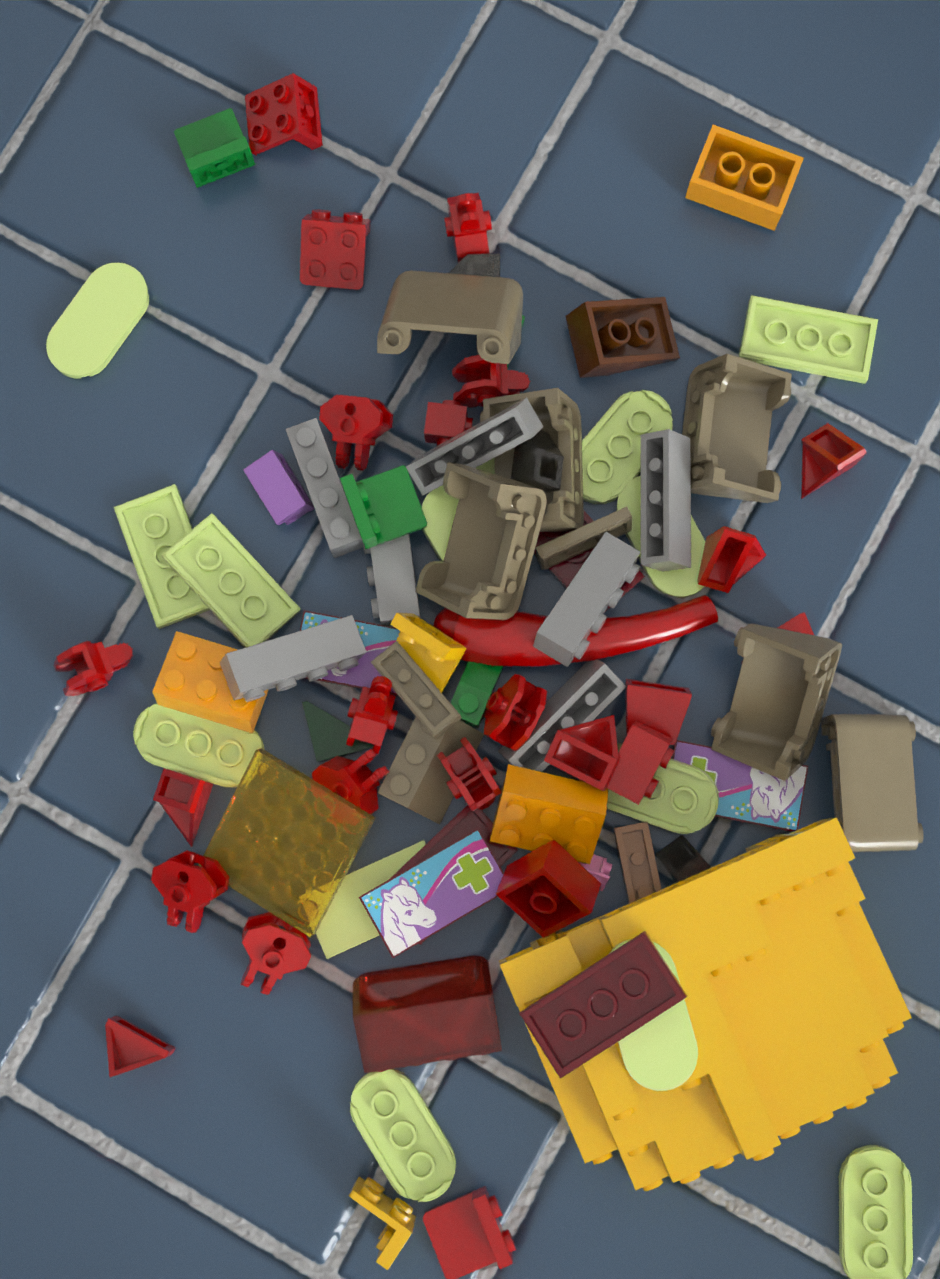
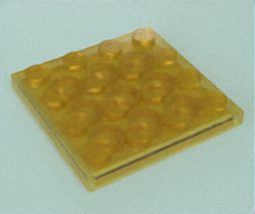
M261 748L255 751L204 856L216 859L230 877L229 887L308 937H312L316 934L375 817Z

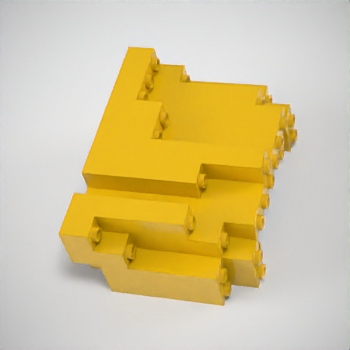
M837 817L819 820L789 834L770 837L745 848L746 853L563 932L560 929L545 938L541 937L530 942L531 947L499 960L504 977L520 1012L607 956L617 944L633 939L643 931L647 932L652 942L657 943L669 953L675 964L680 984L688 995L685 998V1002L697 1041L698 1059L692 1075L682 1085L674 1089L655 1091L637 1083L624 1066L618 1042L560 1079L527 1027L585 1164L590 1161L594 1165L603 1163L613 1157L612 1151L618 1149L635 1190L643 1188V1191L655 1189L663 1184L662 1179L667 1176L670 1177L673 1183L680 1181L681 1184H686L701 1176L699 1171L710 1166H713L714 1169H719L731 1164L734 1161L733 1156L739 1153L747 1160L753 1158L754 1161L771 1156L774 1153L773 1148L781 1145L778 1136L781 1139L792 1137L801 1131L800 1126L813 1121L814 1124H820L833 1118V1111L844 1106L847 1109H853L867 1102L866 1097L875 1093L873 1089L890 1083L889 1077L898 1074L883 1039L889 1037L888 1034L904 1028L903 1022L912 1017L859 904L860 901L865 899V896L848 862L855 859V856Z

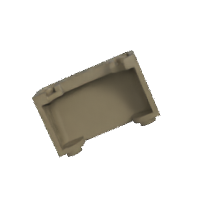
M405 271L393 283L378 331L377 353L400 354L404 352L410 345L412 330L477 335V351L485 361L509 364L521 344L523 290L517 281L504 277Z
M728 353L695 367L688 381L682 435L690 438L691 494L762 503L778 501L781 481L778 473L766 470L772 411L779 409L790 399L791 373Z
M559 388L483 399V411L480 414V422L527 397L543 425V428L533 438L495 457V475L531 485L543 490L546 494V509L539 532H570L582 527L584 522L582 429L578 405Z
M448 462L443 479L444 491L447 495L458 498L459 502L444 561H432L424 566L419 575L415 592L465 618L509 619L514 616L521 603L546 509V494L543 490L528 484L463 464Z
M750 623L744 628L741 627L734 640L737 654L744 658L730 712L723 718H717L712 727L711 736L714 737L711 750L786 781L807 761L812 752L841 654L842 644L826 637Z
M831 714L822 718V736L828 735L829 740H832L831 743L826 744V751H830L834 814L840 823L852 852L916 850L918 843L923 842L924 835L922 824L918 823L912 753V741H915L916 737L914 722L909 721L907 715Z

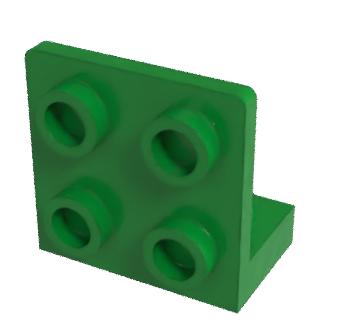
M231 108L174 130L197 188L255 165L246 137L243 136Z
M402 465L355 482L353 474L340 478L365 550L427 527L425 515L406 466Z

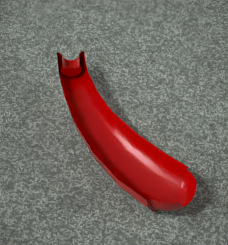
M702 595L666 609L631 616L607 617L597 634L591 632L586 639L590 644L582 658L579 660L574 657L571 663L591 661L640 650L681 637L718 622L717 610L712 600L708 596ZM445 607L435 618L433 627L467 648L460 660L492 666H548L561 664L533 647L537 631L548 616L517 611L514 616L505 620L465 618Z

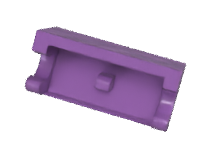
M271 450L243 469L277 525H281L284 522L286 525H289L315 509L282 454Z

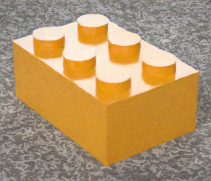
M712 125L690 180L685 198L775 231L804 158Z
M176 631L152 692L158 705L253 734L269 690L264 691L265 695L253 701L246 702L244 698L233 700L220 661L225 654L238 649Z
M508 764L501 789L502 793L500 794L495 812L490 841L534 851L554 839L575 860L590 864L606 817L609 789L606 788L605 791H602L586 782Z

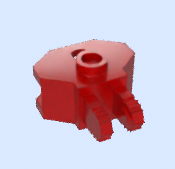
M465 193L447 198L449 217L444 218L447 237H453L458 263L464 262V257L478 254H482L483 259L489 258L487 231L492 230L489 210L483 211L479 193Z
M480 355L464 358L452 369L453 377L458 382L465 383L459 392L453 394V400L469 408L483 407V399L520 394L521 391L523 392L528 388L531 382L529 381L528 374L526 375L525 372L507 370V364L491 363L485 361Z
M335 395L320 406L319 420L333 434L332 441H337L335 462L338 468L345 469L348 466L351 445L354 443L356 444L354 467L357 470L364 471L369 462L370 445L375 446L376 439L392 428L393 414L380 400L367 397Z
M86 641L56 656L53 665L56 672H68L74 669L77 672L76 676L66 681V687L63 689L65 696H77L106 687L115 671L128 666L133 657V648L124 642L104 648L102 641L98 643Z
M514 674L502 688L499 687L489 697L486 711L483 715L486 718L483 734L513 751H517L530 738L545 709L547 690L536 687L526 681L525 677Z
M374 677L370 688L362 687L359 699L352 698L347 717L352 718V723L346 745L352 747L354 740H359L372 744V750L375 754H379L386 729L393 730L398 714L397 710L392 709L396 696L390 694L392 682L387 677Z
M464 737L460 740L463 747L447 757L443 752L437 754V757L451 778L446 782L456 800L463 797L473 812L477 808L479 810L489 808L494 803V798L502 792L493 779V776L497 773L488 758L485 757L481 760L471 743Z
M372 749L365 752L355 761L336 756L321 764L312 772L314 795L335 821L355 826L363 818H368L379 809L377 787L381 785L379 781L389 773V770L386 766L379 767L373 773L366 765L376 756ZM330 794L338 802L337 804L331 802Z
M188 850L153 867L151 877L152 883L164 897L163 905L168 906L167 925L177 927L181 922L183 912H187L185 929L191 933H196L199 929L204 907L209 905L211 900L228 890L230 879L216 859Z
M272 912L248 917L243 927L242 944L250 959L243 974L241 985L249 988L257 971L263 972L267 975L262 981L260 992L269 995L277 978L281 980L285 973L306 968L311 958L309 950L311 942L301 924Z

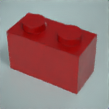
M636 720L632 724L618 752L619 762L607 788L638 805L644 796L650 799L659 780L653 777L659 766L666 769L674 753V750L669 748L673 739Z

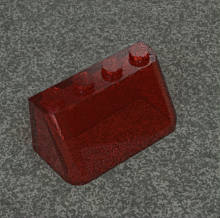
M466 956L361 974L353 981V1021L364 1073L383 1072L388 1069L419 1066L425 1063L444 1060L451 1061L462 1057L487 1055L502 1051L489 963L482 956Z

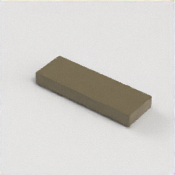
M624 507L536 547L537 561L541 569L546 570L595 548L605 532L610 533L616 538L632 530V515L628 508Z
M397 641L371 661V664L381 676L391 680L392 689L435 740L462 718Z

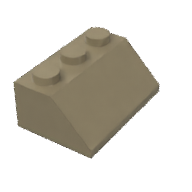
M415 717L378 794L441 824L454 795L446 784L451 778L438 759L437 754L443 752L446 757L463 747L460 740L464 737L467 738L476 751L484 734L458 720L435 740L418 718Z

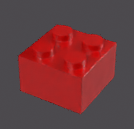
M553 839L507 865L496 895L539 935L545 938L591 914L601 883Z

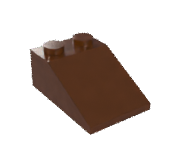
M665 297L587 301L565 316L580 378L607 376L671 362L680 358Z

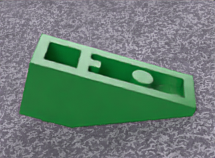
M468 661L451 701L452 706L461 715V721L474 728H479L486 711L487 701L494 692L504 666H492Z

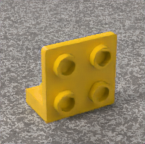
M396 612L390 624L400 631L396 641L442 693L467 648L417 615Z
M358 1177L349 1197L387 1223L378 1237L379 1241L375 1247L379 1250L376 1262L388 1270L412 1234L416 1216L412 1214L413 1208L400 1198H396L393 1201L383 1193L385 1189L377 1181L370 1177H367L366 1180Z

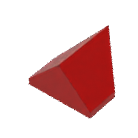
M829 423L801 439L803 444L801 499L854 467L866 454L865 448Z
M726 526L707 536L697 580L698 585L729 593L732 586L766 556L756 536Z
M614 715L557 730L544 761L605 791L619 762Z
M164 768L153 800L160 803L192 847L213 784Z
M117 1015L108 1018L105 1024L109 1078L165 1059L172 1055L176 1049L174 1046Z

